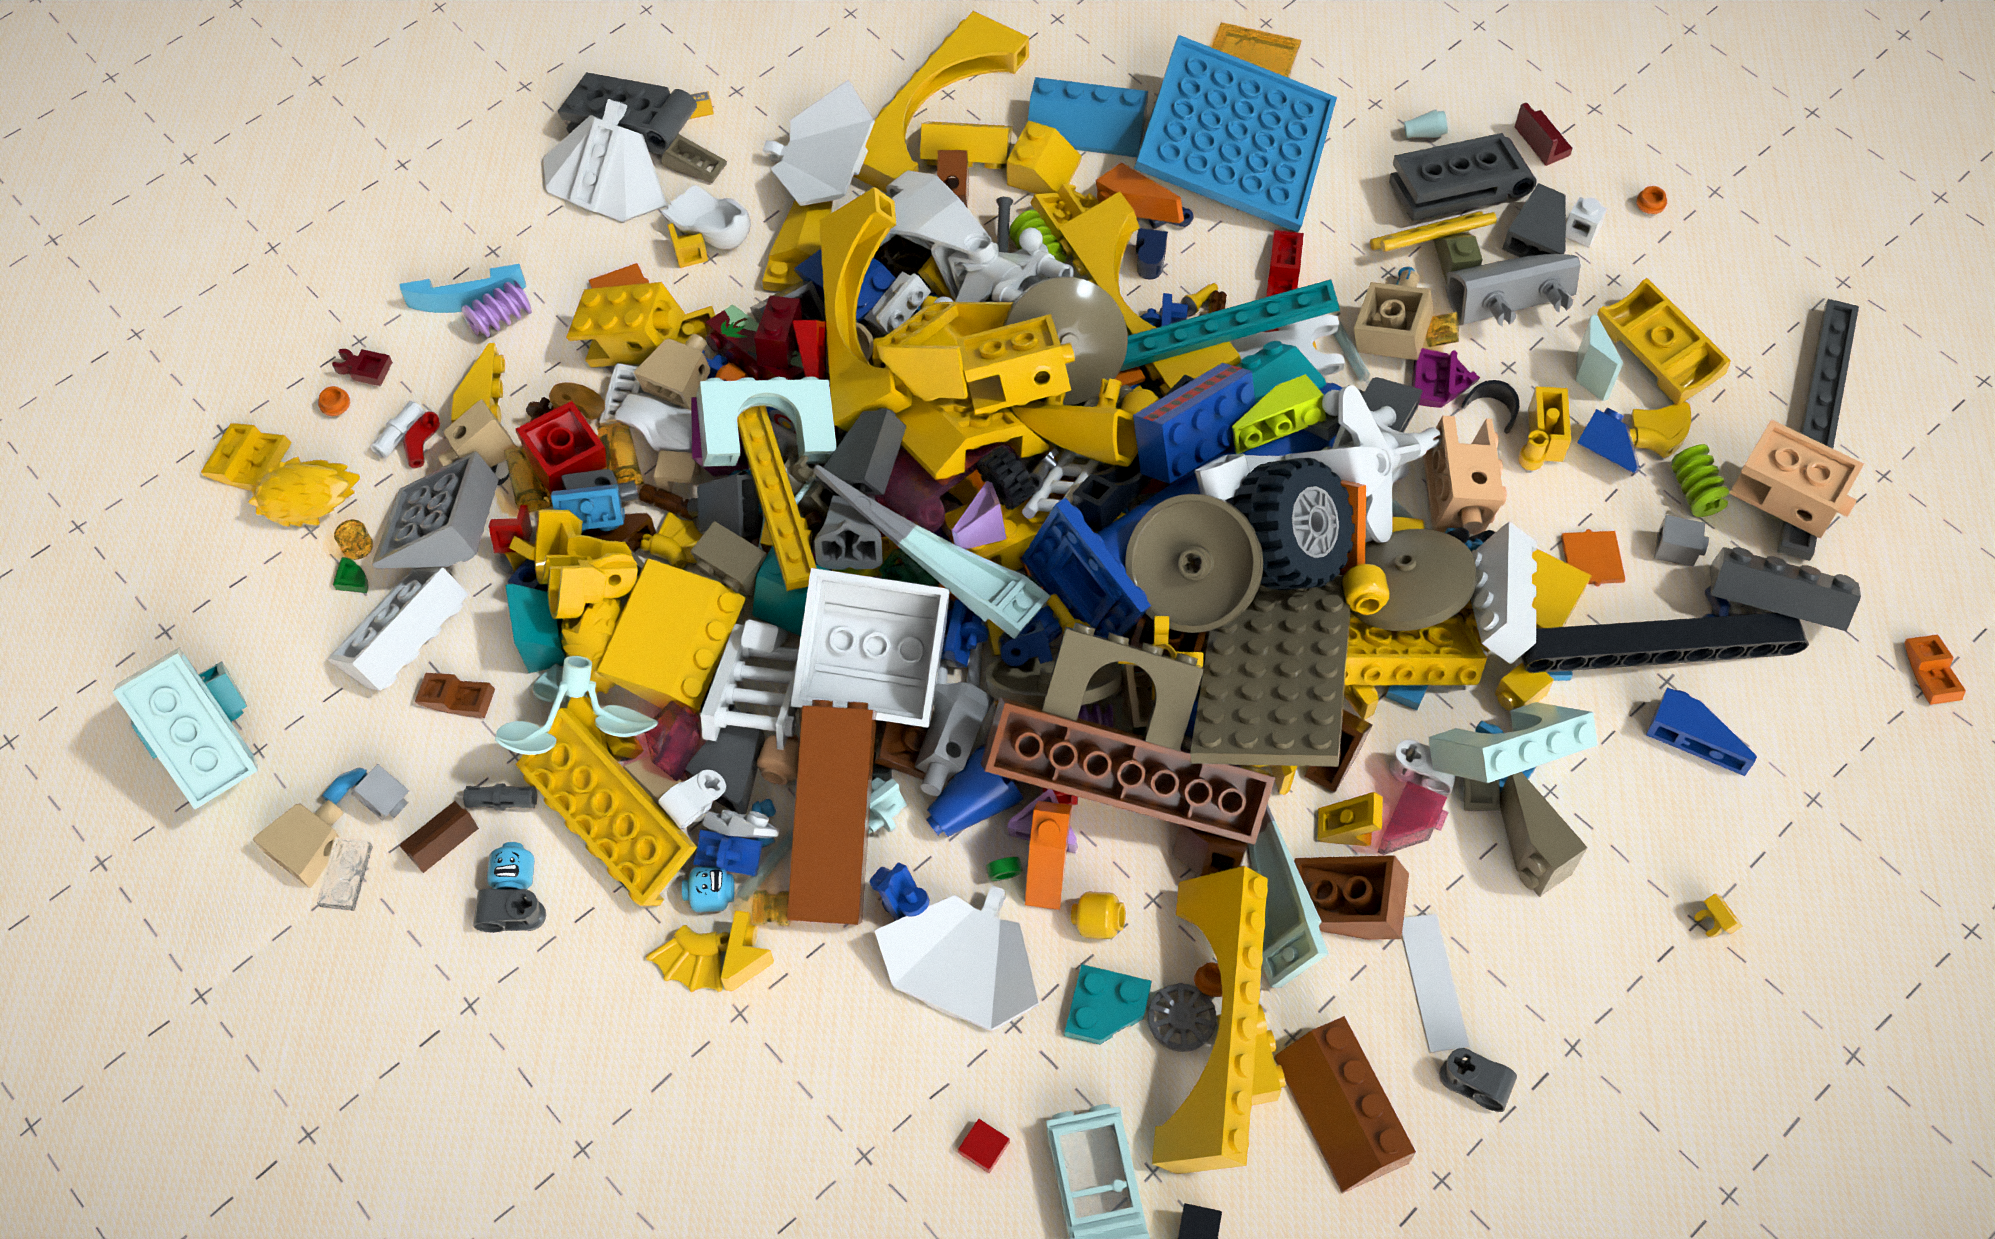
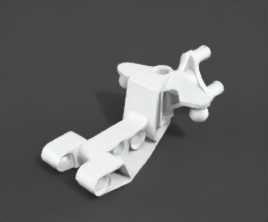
M907 170L886 187L887 193L885 195L895 201L897 226L890 229L879 247L897 234L930 249L955 302H1014L1026 289L1042 280L1048 279V277H1073V267L1055 260V257L1049 254L1047 246L1042 244V234L1036 228H1027L1022 231L1019 236V243L1022 249L1014 253L999 252L998 244L992 242L991 237L960 198L937 175ZM942 296L936 299L934 303L954 301L949 297Z
M1353 385L1345 386L1341 391L1331 390L1327 392L1322 399L1324 411L1329 415L1338 416V423L1340 424L1332 448L1329 446L1321 451L1294 453L1285 456L1223 455L1196 469L1195 474L1200 494L1213 496L1234 505L1237 501L1234 498L1237 489L1243 486L1241 482L1248 473L1252 472L1260 464L1296 458L1316 459L1330 467L1331 472H1335L1341 480L1366 485L1365 542L1374 540L1382 543L1387 542L1392 535L1393 483L1408 475L1409 468L1407 462L1424 456L1427 450L1438 447L1441 444L1442 438L1433 440L1434 437L1441 435V433L1434 427L1427 428L1420 433L1395 431L1388 427L1396 421V413L1391 407L1383 406L1374 412L1369 411L1360 391Z

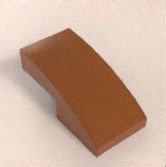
M425 673L415 702L420 706L441 712L485 718L495 688L488 682L460 681L455 674Z

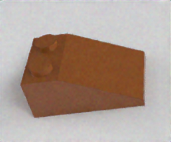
M1395 855L1295 858L1294 863L1322 921L1319 925L1321 932L1367 940L1402 939L1409 872Z

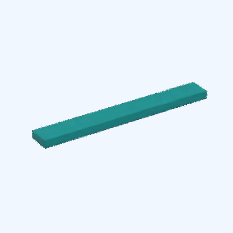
M1329 279L1129 335L1127 352L1120 371L1340 311L1332 280Z

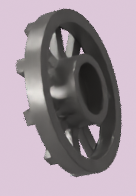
M1183 983L1167 986L1160 989L1150 1003L1148 1010L1150 1031L1161 1045L1170 1050L1178 1052L1196 1050L1208 1042L1215 1030L1217 1018L1215 1005L1208 995L1201 992L1195 986ZM1178 991L1179 1002L1175 1003L1169 993ZM1184 991L1193 994L1188 1003L1184 1002ZM1199 997L1205 1005L1194 1008L1193 1005ZM1164 998L1170 1005V1009L1158 1006L1157 1003ZM1209 1010L1211 1020L1197 1017V1014ZM1154 1011L1168 1015L1167 1018L1154 1022ZM1196 1023L1208 1026V1031L1202 1035L1195 1027ZM1168 1024L1170 1029L1164 1037L1157 1028ZM1191 1031L1198 1040L1187 1044L1186 1033ZM1175 1032L1181 1034V1044L1169 1041Z

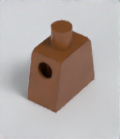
M938 150L937 176L968 208L969 168L967 150Z

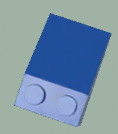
M820 249L795 267L794 271L803 281L813 282L821 301L825 304L823 268L821 263L822 252ZM874 258L865 274L857 303L856 322L864 326L869 324L865 320V316L896 280L890 271Z

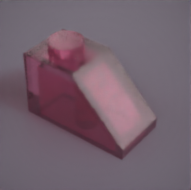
M671 701L653 718L658 721L657 726L644 733L652 763L678 781L682 777L701 735L697 725L699 719L696 714L687 706L681 708L674 701Z
M1407 781L1377 852L1386 855L1429 841L1433 830L1441 831L1449 812L1443 810L1447 797Z

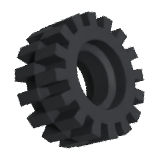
M999 446L977 462L979 467L977 470L982 475L981 479L983 482L988 481L993 484L1000 504L1005 505L1007 509L1013 510L1034 494L1035 487L1032 485L1034 484L1032 479L1028 477V471L1022 468L1023 464L1020 460L1017 461L1016 456L1012 452L1009 453L1007 448Z

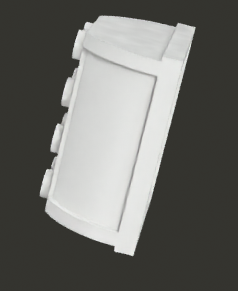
M811 568L791 706L802 708V705L812 706V700L833 701V707L847 708V702L868 703L869 710L877 712L876 720L928 728L935 698V686L938 682L950 589Z

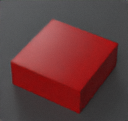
M978 1119L958 1148V1153L990 1174L1010 1144V1138L981 1119Z

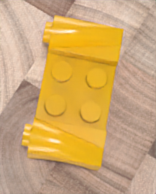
M1648 278L1642 280L1629 295L1619 302L1598 309L1597 316L1608 336L1615 343L1621 340L1658 377L1657 386L1677 406L1713 384L1728 371L1731 360Z

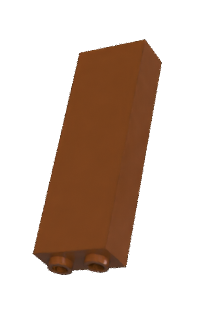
M812 700V706L802 705L787 920L854 925L862 923L877 715L876 711L868 709V703L847 702V708L833 707V701Z

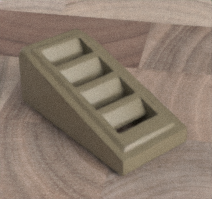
M678 134L670 147L662 155L661 164L675 171L713 183L727 165V161ZM689 157H692V158H693L692 161H689V160H687V159H688ZM699 161L704 162L701 167L697 165ZM710 164L715 166L711 172L706 170Z

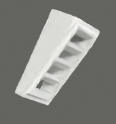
M616 364L605 399V410L600 418V426L627 431L631 430V426L616 421L615 415H612V413L622 407V404L616 403L617 401L623 402L629 394L645 392L642 390L634 374V371L638 368L637 366ZM621 389H623V390H629V391H632V392H631V393L623 392V391H621Z
M748 619L742 634L741 645L771 653L788 639L789 632L777 626Z

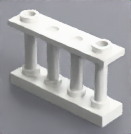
M735 624L701 712L702 737L705 740L716 741L720 729L726 728L727 725L776 731L777 749L784 750L788 736L793 737L796 728L795 714L798 707L791 706L799 649L779 647L774 652L768 653L744 647L741 645V638L745 625ZM751 656L792 661L796 662L794 671L748 666L745 665V660L751 659ZM743 679L789 684L786 694L737 688V682H742ZM736 701L781 707L778 717L732 712L729 711L728 707L729 704H734Z

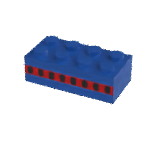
M1221 363L1134 414L1133 419L1141 474L1170 484L1234 445L1232 426L1255 406L1252 371Z

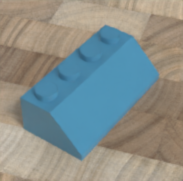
M1035 77L1030 97L1028 120L1055 128L1075 150L1137 158L1147 116L1148 91Z

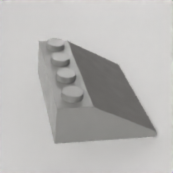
M476 451L399 489L372 562L376 569L449 567L460 561H469L477 554L499 478Z

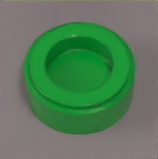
M1019 857L1001 858L986 865L988 878L992 881L1010 879L1018 876L1023 871Z

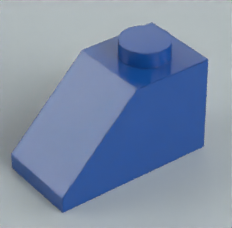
M1608 407L1604 412L1596 409L1577 443L1633 473H1638L1640 465L1629 426L1621 422L1624 415Z

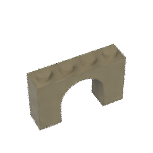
M1075 623L1074 628L1066 626L1042 711L1076 721L1087 684L1092 675L1108 663L1117 661L1130 662L1140 666L1150 675L1155 688V699L1144 733V740L1180 751L1204 671L1202 666L1196 665L1198 658L1182 653H1177L1176 658L1162 655L1163 648L1148 643H1143L1142 648L1128 645L1129 638L1114 633H1109L1108 638L1094 635L1095 628L1080 623Z

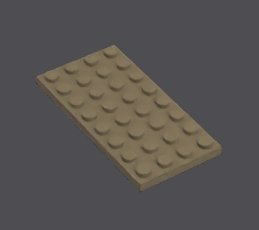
M1338 574L1326 585L1316 588L1277 590L1266 588L1260 583L1254 599L1239 617L1229 624L1209 632L1190 751L1191 764L1339 767L1351 614L1350 605L1346 603L1342 586L1344 575Z

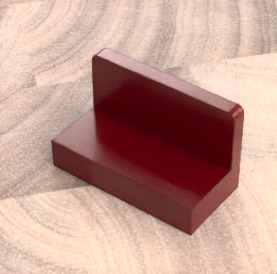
M1527 102L1521 104L1514 127L1541 161L1547 166L1571 156L1572 146L1543 111L1538 110L1535 112Z

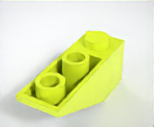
M1306 374L1276 385L1232 426L1235 452L1240 454L1305 429L1308 425H1313L1318 421H1325L1326 415L1322 407L1324 394Z

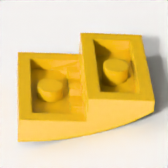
M230 423L201 473L218 482L251 491L252 488L257 486L258 478L266 469H270L278 462H281L292 442L285 435L261 433L255 425Z

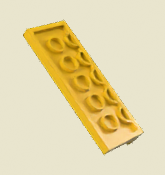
M1350 614L1345 685H1478L1487 657L1470 628L1465 624L1466 622L1462 615H1454L1441 623L1423 629L1391 631L1370 626L1356 618L1353 614Z
M560 708L557 711L550 731L547 732L556 738L555 746L545 753L535 755L523 754L515 765L524 774L523 779L530 786H535L545 797L543 799L545 804L552 810L559 812L565 819V826L587 843L585 845L586 849L606 864L608 874L625 885L629 890V897L635 903L641 906H660L664 901L660 893L697 849V846L569 709Z

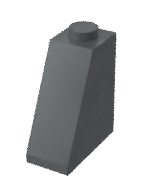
M1538 183L1508 229L1502 250L1518 257L1565 254L1566 195Z
M879 408L876 411H863L823 468L865 495H884L906 425L889 409ZM817 476L816 482L833 495L840 496Z
M734 708V709L732 710V712H740V713H743V712H741L740 710H738L737 708ZM733 725L721 728L717 740H707L684 767L687 780L706 769L717 772L724 779L726 790L715 801L731 811L745 815L758 771L757 760L765 741L763 729Z

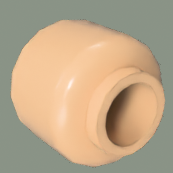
M795 734L793 737L788 736L784 750L777 749L776 735H771L765 739L757 760V766L765 780L774 784L785 785L787 782L797 779L800 746L798 736Z

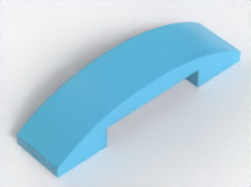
M520 264L490 268V278L434 288L430 279L401 283L399 285L409 308L433 313L462 312L461 308L464 305L473 310L472 301L477 299L483 303L482 298L484 294L488 293L494 298L493 289L499 288L504 292L503 286L506 282H510L515 286V280L524 289L526 288V281Z

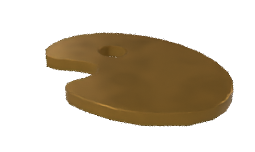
M559 383L554 385L549 393L550 402L555 408L573 401L578 410L591 420L600 417L605 410L603 398L594 390L580 384Z

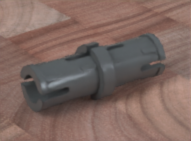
M497 783L495 786L490 787L466 786L463 801L466 808L488 807L494 808L496 811H504L506 808L512 807L535 808L537 804V789L535 786L513 787L507 786L505 783Z

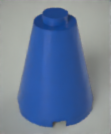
M980 746L967 760L964 769L951 779L940 795L928 807L927 811L931 816L925 820L938 836L943 832L947 837L952 836L1019 804L1024 799L1018 788L1009 778L984 771L980 763L985 747Z

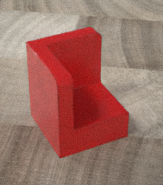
M520 505L517 518L490 520L488 527L494 553L516 552L509 548L514 536L528 542L530 541L532 525L528 505Z

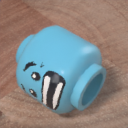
M507 842L502 847L493 850L489 855L488 885L493 889L527 890L533 884L534 855L524 849L521 843Z
M717 866L694 867L689 874V879L682 880L683 901H689L692 910L697 913L722 912L727 908L729 902H734L733 874H728L725 869L718 868Z

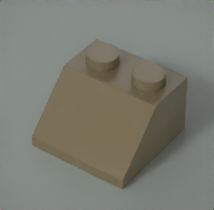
M716 521L710 525L691 550L697 562L695 567L704 575L711 577L714 574L722 579L721 583L736 593L741 591L747 596L755 594L757 574L767 557L766 552Z

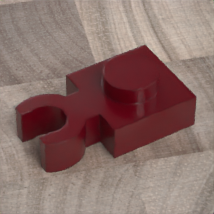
M339 349L338 353L341 359L346 361L342 363L333 362L332 366L336 373L341 375L350 374L354 381L381 386L393 362L390 355L361 349L359 355L356 356L348 349Z

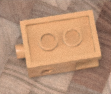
M1442 415L1436 426L1441 435L1433 438V440L1442 438L1441 444L1438 447L1427 450L1423 456L1433 530L1445 533L1447 528L1457 529L1462 527L1466 528L1469 534L1476 535L1484 532L1489 524L1493 523L1499 508L1506 502L1507 491L1506 487L1502 486L1501 481L1503 465L1502 460L1498 459L1497 454L1498 434L1494 432L1492 419H1485L1471 444L1459 443L1455 416Z
M1771 419L1729 494L1821 539L1836 513L1848 517L1857 502V499L1847 494L1864 463Z

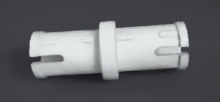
M409 401L394 419H390L386 423V429L370 445L371 450L379 457L387 459L393 449L404 440V436L409 428L425 413L424 409L416 402Z

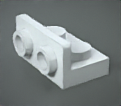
M902 271L865 316V320L871 326L888 335L913 315L931 291L918 275L913 273L910 276Z

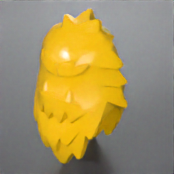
M294 457L286 462H278L274 467L266 469L258 478L257 486L251 489L254 496L248 503L256 506L257 515H264L269 520L278 522L283 526L289 527L292 524L301 527L303 523L319 525L320 517L334 511L333 508L339 506L347 497L355 493V490H351V488L360 480V475L345 471L348 466L343 463H328L327 460L301 462L299 457Z
M603 598L600 603L589 604L587 608L584 607L580 617L563 619L561 626L563 635L561 642L567 657L581 656L591 660L590 681L596 682V694L600 691L607 694L609 688L616 685L595 673L624 609L618 598ZM586 691L587 697L590 698L589 691Z

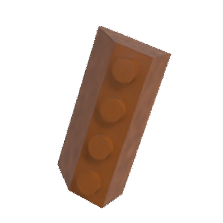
M1345 1016L1309 1031L1274 1056L1276 1064L1281 1065L1285 1082L1342 1194L1406 1166L1411 1162L1416 1151Z

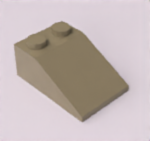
M1522 772L1508 776L1500 793V810L1512 856L1522 883L1528 889H1533L1541 897L1573 874L1588 847Z

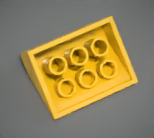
M648 558L641 569L595 673L683 720L699 711L746 598L718 581Z

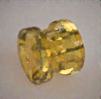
M351 519L337 526L334 532V539L345 557L358 560L366 557L371 552L373 540L362 522Z

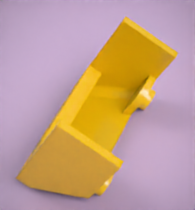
M937 302L927 305L877 342L879 358L915 396L921 397L923 401H932L938 398L965 399L968 397L957 338L1003 327L1005 317L1014 302Z

